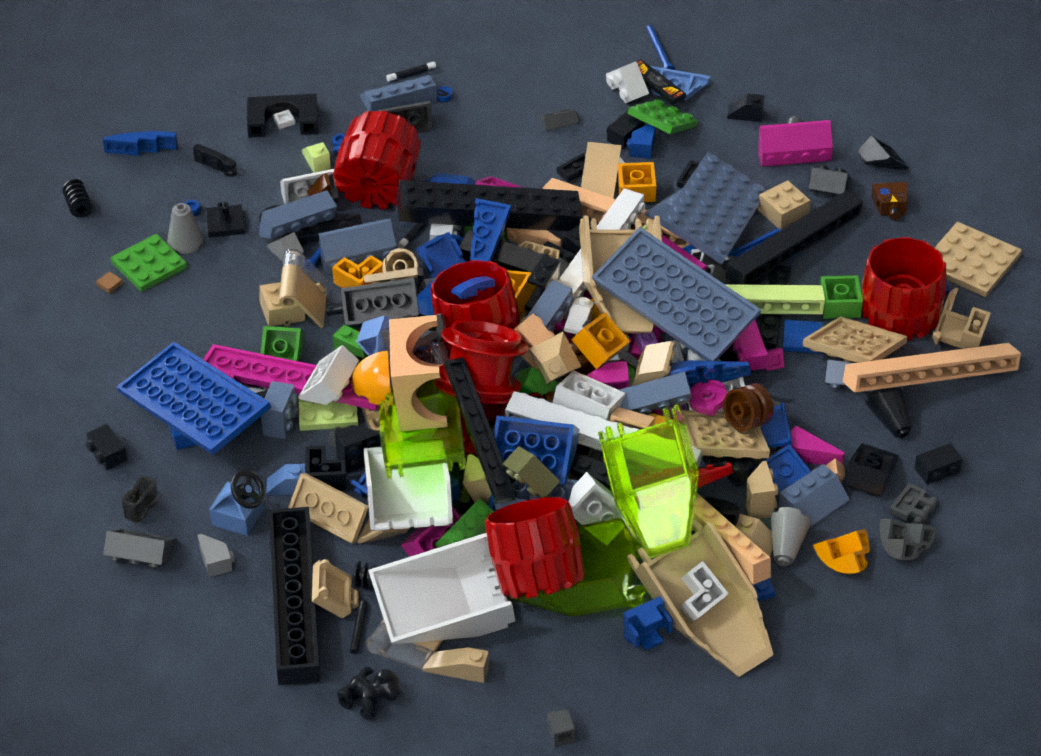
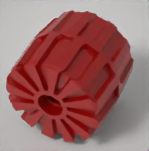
M388 111L363 112L359 117H355L351 121L341 143L333 172L334 183L338 191L341 193L345 192L344 197L352 203H355L357 200L361 201L360 206L371 209L372 205L376 204L379 210L388 209V203L391 202L396 206V192L399 180L412 181L418 163L421 140L418 138V132L415 127L410 125L403 117Z
M911 237L890 238L875 246L870 251L869 258L866 261L862 280L863 303L861 313L863 318H869L868 325L907 336V341H911L914 334L917 338H922L928 335L930 330L935 329L940 320L946 293L947 269L941 252L932 247L928 242L912 239Z
M471 260L455 264L437 275L435 282L431 285L434 315L443 314L445 316V329L451 327L452 323L460 320L487 321L504 325L511 329L520 324L518 305L509 273L504 267L497 265L495 262ZM488 276L495 279V287H487L486 291L478 290L477 296H470V299H459L457 295L451 293L455 286L472 278ZM442 338L440 340L442 348H445L447 356L450 357L452 345Z
M543 497L525 500L499 508L485 519L489 552L501 593L504 596L511 595L510 598L518 599L526 595V598H535L540 591H545L546 595L557 593L560 588L568 589L576 585L577 582H580L585 577L580 536L571 505L567 499Z

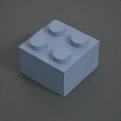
M271 382L264 399L270 402L272 408L261 416L263 435L286 439L288 432L292 431L293 420L297 418L299 413V407L296 406L298 395L295 393L293 384Z

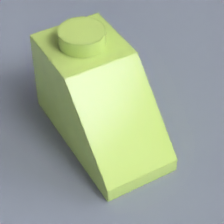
M323 142L302 149V153L314 173L331 169L330 154Z

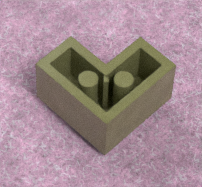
M519 446L503 463L507 468L506 473L520 484L525 483L528 486L526 490L533 497L537 495L541 498L547 497L560 482L535 455Z

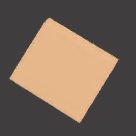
M835 458L826 466L838 476L842 483L845 477V467Z

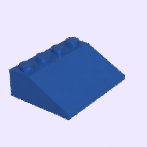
M505 416L496 417L493 436L503 463L519 446L535 455L560 480L558 484L566 485L577 449L580 430L578 427L565 423Z

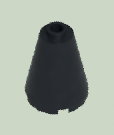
M901 386L877 389L870 392L867 396L869 398L868 401L865 400L867 407L894 437L904 438L908 436L912 427Z

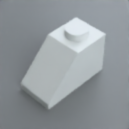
M585 297L576 298L572 303L564 331L577 334L582 329L585 321L591 323L595 302Z

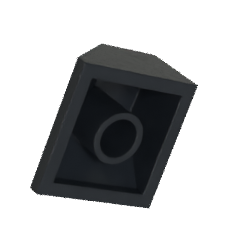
M872 135L858 150L862 156L860 159L867 165L872 164L879 168L899 170L909 169L908 165L891 146Z

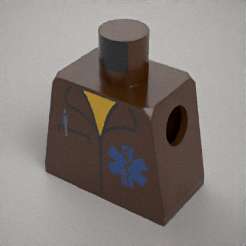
M907 182L873 184L871 198L879 215L890 216V219L898 220L901 215L906 214Z

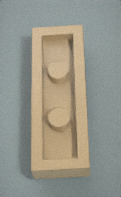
M415 267L364 275L365 283L374 284L404 278L418 279V276H423V268Z

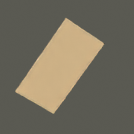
M588 142L581 188L614 198L621 145Z

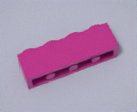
M754 320L733 342V349L738 352V362H749L751 371L766 369L768 358L759 329Z

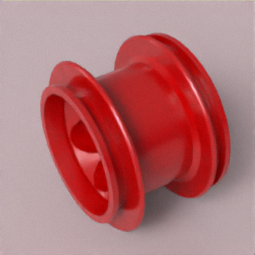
M480 320L456 321L452 323L451 327L441 332V337L452 345L449 360L464 357L481 403H509L514 391L518 392L521 390L522 385L519 380L511 376L514 357L521 356L529 350L528 345L522 340L520 333L504 325ZM444 365L439 366L440 378H436L434 383L438 389L455 397Z

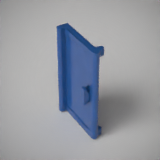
M781 402L780 406H774L772 419L767 424L760 426L768 448L792 445L784 402Z

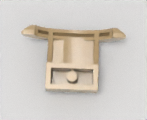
M955 288L948 294L940 320L932 335L933 341L937 346L941 341L962 349L979 347L991 313L972 307L969 317L952 312L951 310L958 292V288Z

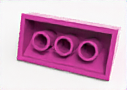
M830 120L760 126L758 154L762 167L832 161L833 144Z

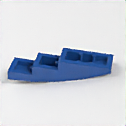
M132 132L103 137L105 153L139 156L141 151L158 153L159 148L177 150L178 147L176 132Z

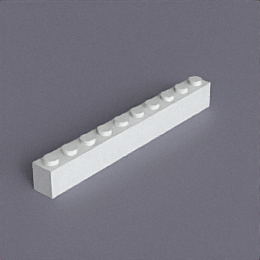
M624 188L597 225V229L630 230L631 225L635 224L638 215L643 213L645 209L644 194ZM581 249L557 281L572 288L574 301L576 298L583 297V293L588 290L583 281ZM571 307L566 309L563 319L567 318Z
M514 391L505 409L506 417L573 424L580 429L577 444L614 455L612 445L622 442L625 457L628 460L662 471L663 469L683 467L677 441L664 439L656 434H649L637 428L623 426L618 422H610L599 416H591L580 410H572L564 405H557L545 399L531 397L526 393ZM689 446L694 467L698 469L701 462V450L694 446Z

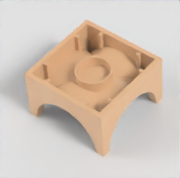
M437 315L389 320L391 381L400 431L447 427V417L430 412L423 406L416 395L418 389L425 382L440 378L439 366L444 364L424 362L412 353L418 338L426 330L438 326Z

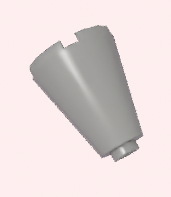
M179 203L172 208L167 238L168 245L173 250L179 251V254L195 252L204 243L203 234L189 205Z
M781 507L778 509V512L772 511L773 557L780 566H788L794 562L811 526V517L807 513L806 516L802 515L799 509Z

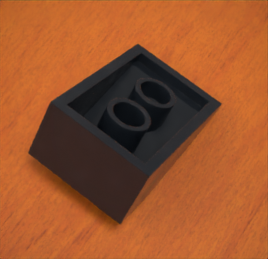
M861 443L848 463L843 483L852 489H862L870 495L881 496L899 455Z

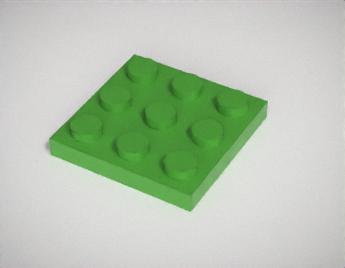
M658 99L629 107L627 114L669 134L697 127L698 120L693 118V115L678 111V108L667 106Z
M157 234L110 257L111 263L140 292L187 268V263Z

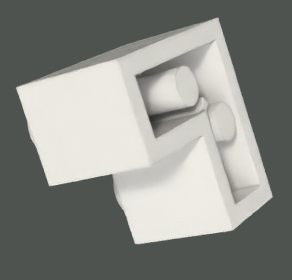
M637 62L606 73L607 84L612 90L619 87L620 97L625 103L649 94Z
M703 561L681 578L694 595L681 604L679 608L689 621L693 623L729 594Z

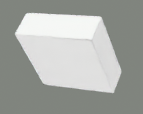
M290 110L273 114V119L279 129L296 124Z

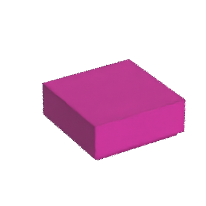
M781 348L766 351L768 354L766 371L785 367L783 350Z

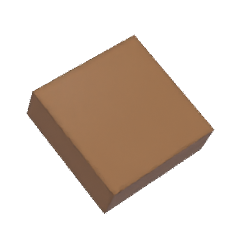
M110 271L96 281V285L109 294L123 284L122 279Z

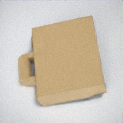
M327 559L316 562L313 565L312 602L342 619L351 613V608H358L359 592L351 587V575L333 566Z

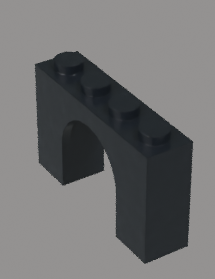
M317 94L247 97L248 138L266 137V122L273 114L285 110H290L291 114L299 118L301 135L318 134Z

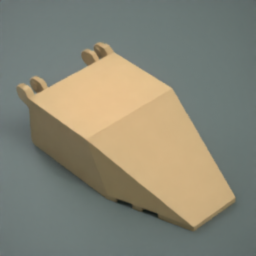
M584 216L583 219H580L579 234L583 281L601 313L606 312L623 333H651L653 323L598 286L592 279V276L636 230L597 229L596 219H592L591 229H589V217ZM655 216L654 221L647 219L646 231L662 241L660 217ZM636 219V230L641 227L640 219Z
M691 517L690 525L696 533L692 535L689 531L687 545L668 550L653 560L650 559L643 548H640L638 553L644 562L639 564L632 554L628 555V561L651 598L655 599L661 596L664 601V608L673 621V628L734 675L740 677L773 656L767 629H765L762 619V611L759 608L758 596L714 525L708 522L703 527L696 518ZM703 561L729 594L691 623L679 606L694 594L681 578Z

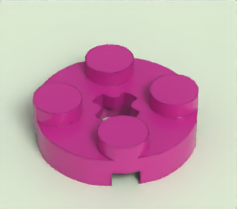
M708 380V383L702 384V382H699L690 389L693 399L689 400V404L694 411L713 416L718 410L723 408V401L727 394L723 383L717 380Z

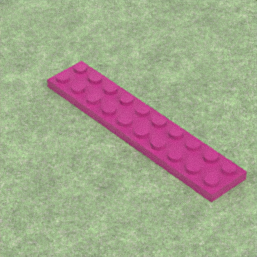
M215 344L212 345L203 359L220 371L235 374L237 382L269 388L272 381L293 384L297 394L301 393L317 366ZM352 376L349 377V384L342 389L341 392L343 394L336 402L377 410L379 405L369 403L368 398L362 395L359 397L354 392Z

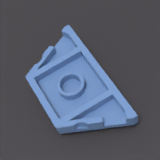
M651 66L686 93V98L683 100H688L710 83V76ZM652 90L653 95L660 96L654 90Z

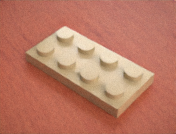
M306 473L300 474L288 507H309L312 523L350 543H356L369 508L368 505Z

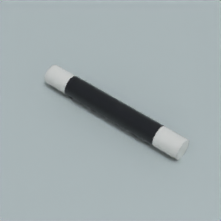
M430 62L386 75V78L390 82L436 68V63Z
M417 223L397 246L404 248L427 223Z

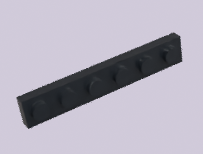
M780 265L773 269L769 285H788L791 267ZM763 314L759 332L767 349H776L783 314Z

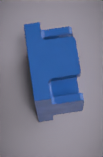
M450 232L441 234L416 248L431 278H436L442 271L455 264L465 262L462 257L463 253Z
M661 596L624 612V638L627 643L631 642L635 648L640 647L641 644L644 650H649L662 644L663 639L657 632L658 629L664 627L668 633L673 632V621L664 608V601Z

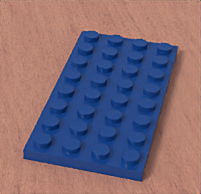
M176 342L171 343L116 387L120 394L212 455L272 408L269 401Z

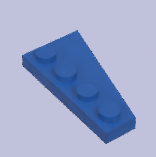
M476 198L470 260L492 261L512 210L511 205Z

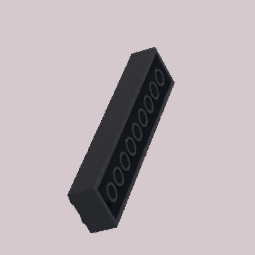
M399 180L396 192L399 222L474 226L476 198L511 205L512 210L505 228L571 231L580 224V219L583 218L579 192L572 190Z
M309 507L269 510L278 685L320 682L316 604L312 602L313 551Z

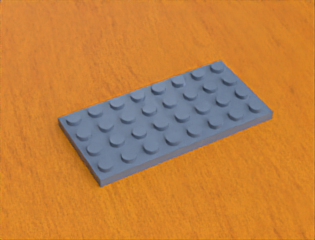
M707 152L662 218L660 225L722 264L759 206V194L767 190L761 184L755 183L745 174L735 170L731 165L718 159L717 156Z
M641 227L592 276V279L598 286L706 361H717L761 312L760 308Z

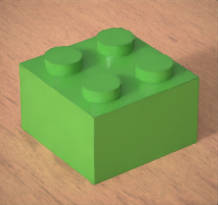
M858 275L821 276L820 285L823 286L825 297L823 319L838 318L840 316L845 318H861L863 301Z

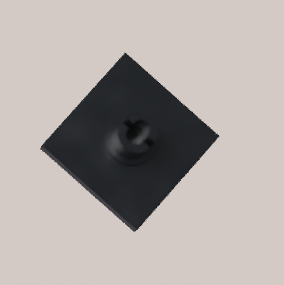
M224 201V206H222V202H219L217 207L206 208L209 238L245 234L242 204L229 206V203Z

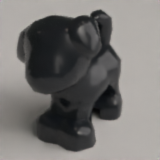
M708 455L702 457L706 468L709 464H713V467H722L730 462L733 473L727 475V477L737 487L744 485L755 467L753 461L748 457L734 458L723 456L718 458Z
M370 667L363 668L359 675L354 676L347 686L337 692L339 704L349 710L353 705L354 699L360 698L358 706H361L362 709L359 713L365 720L371 721L376 715L375 703L380 698L394 701L400 694L398 689L399 678L391 670L382 669L376 674L374 681L369 682L366 676L372 674L374 670Z

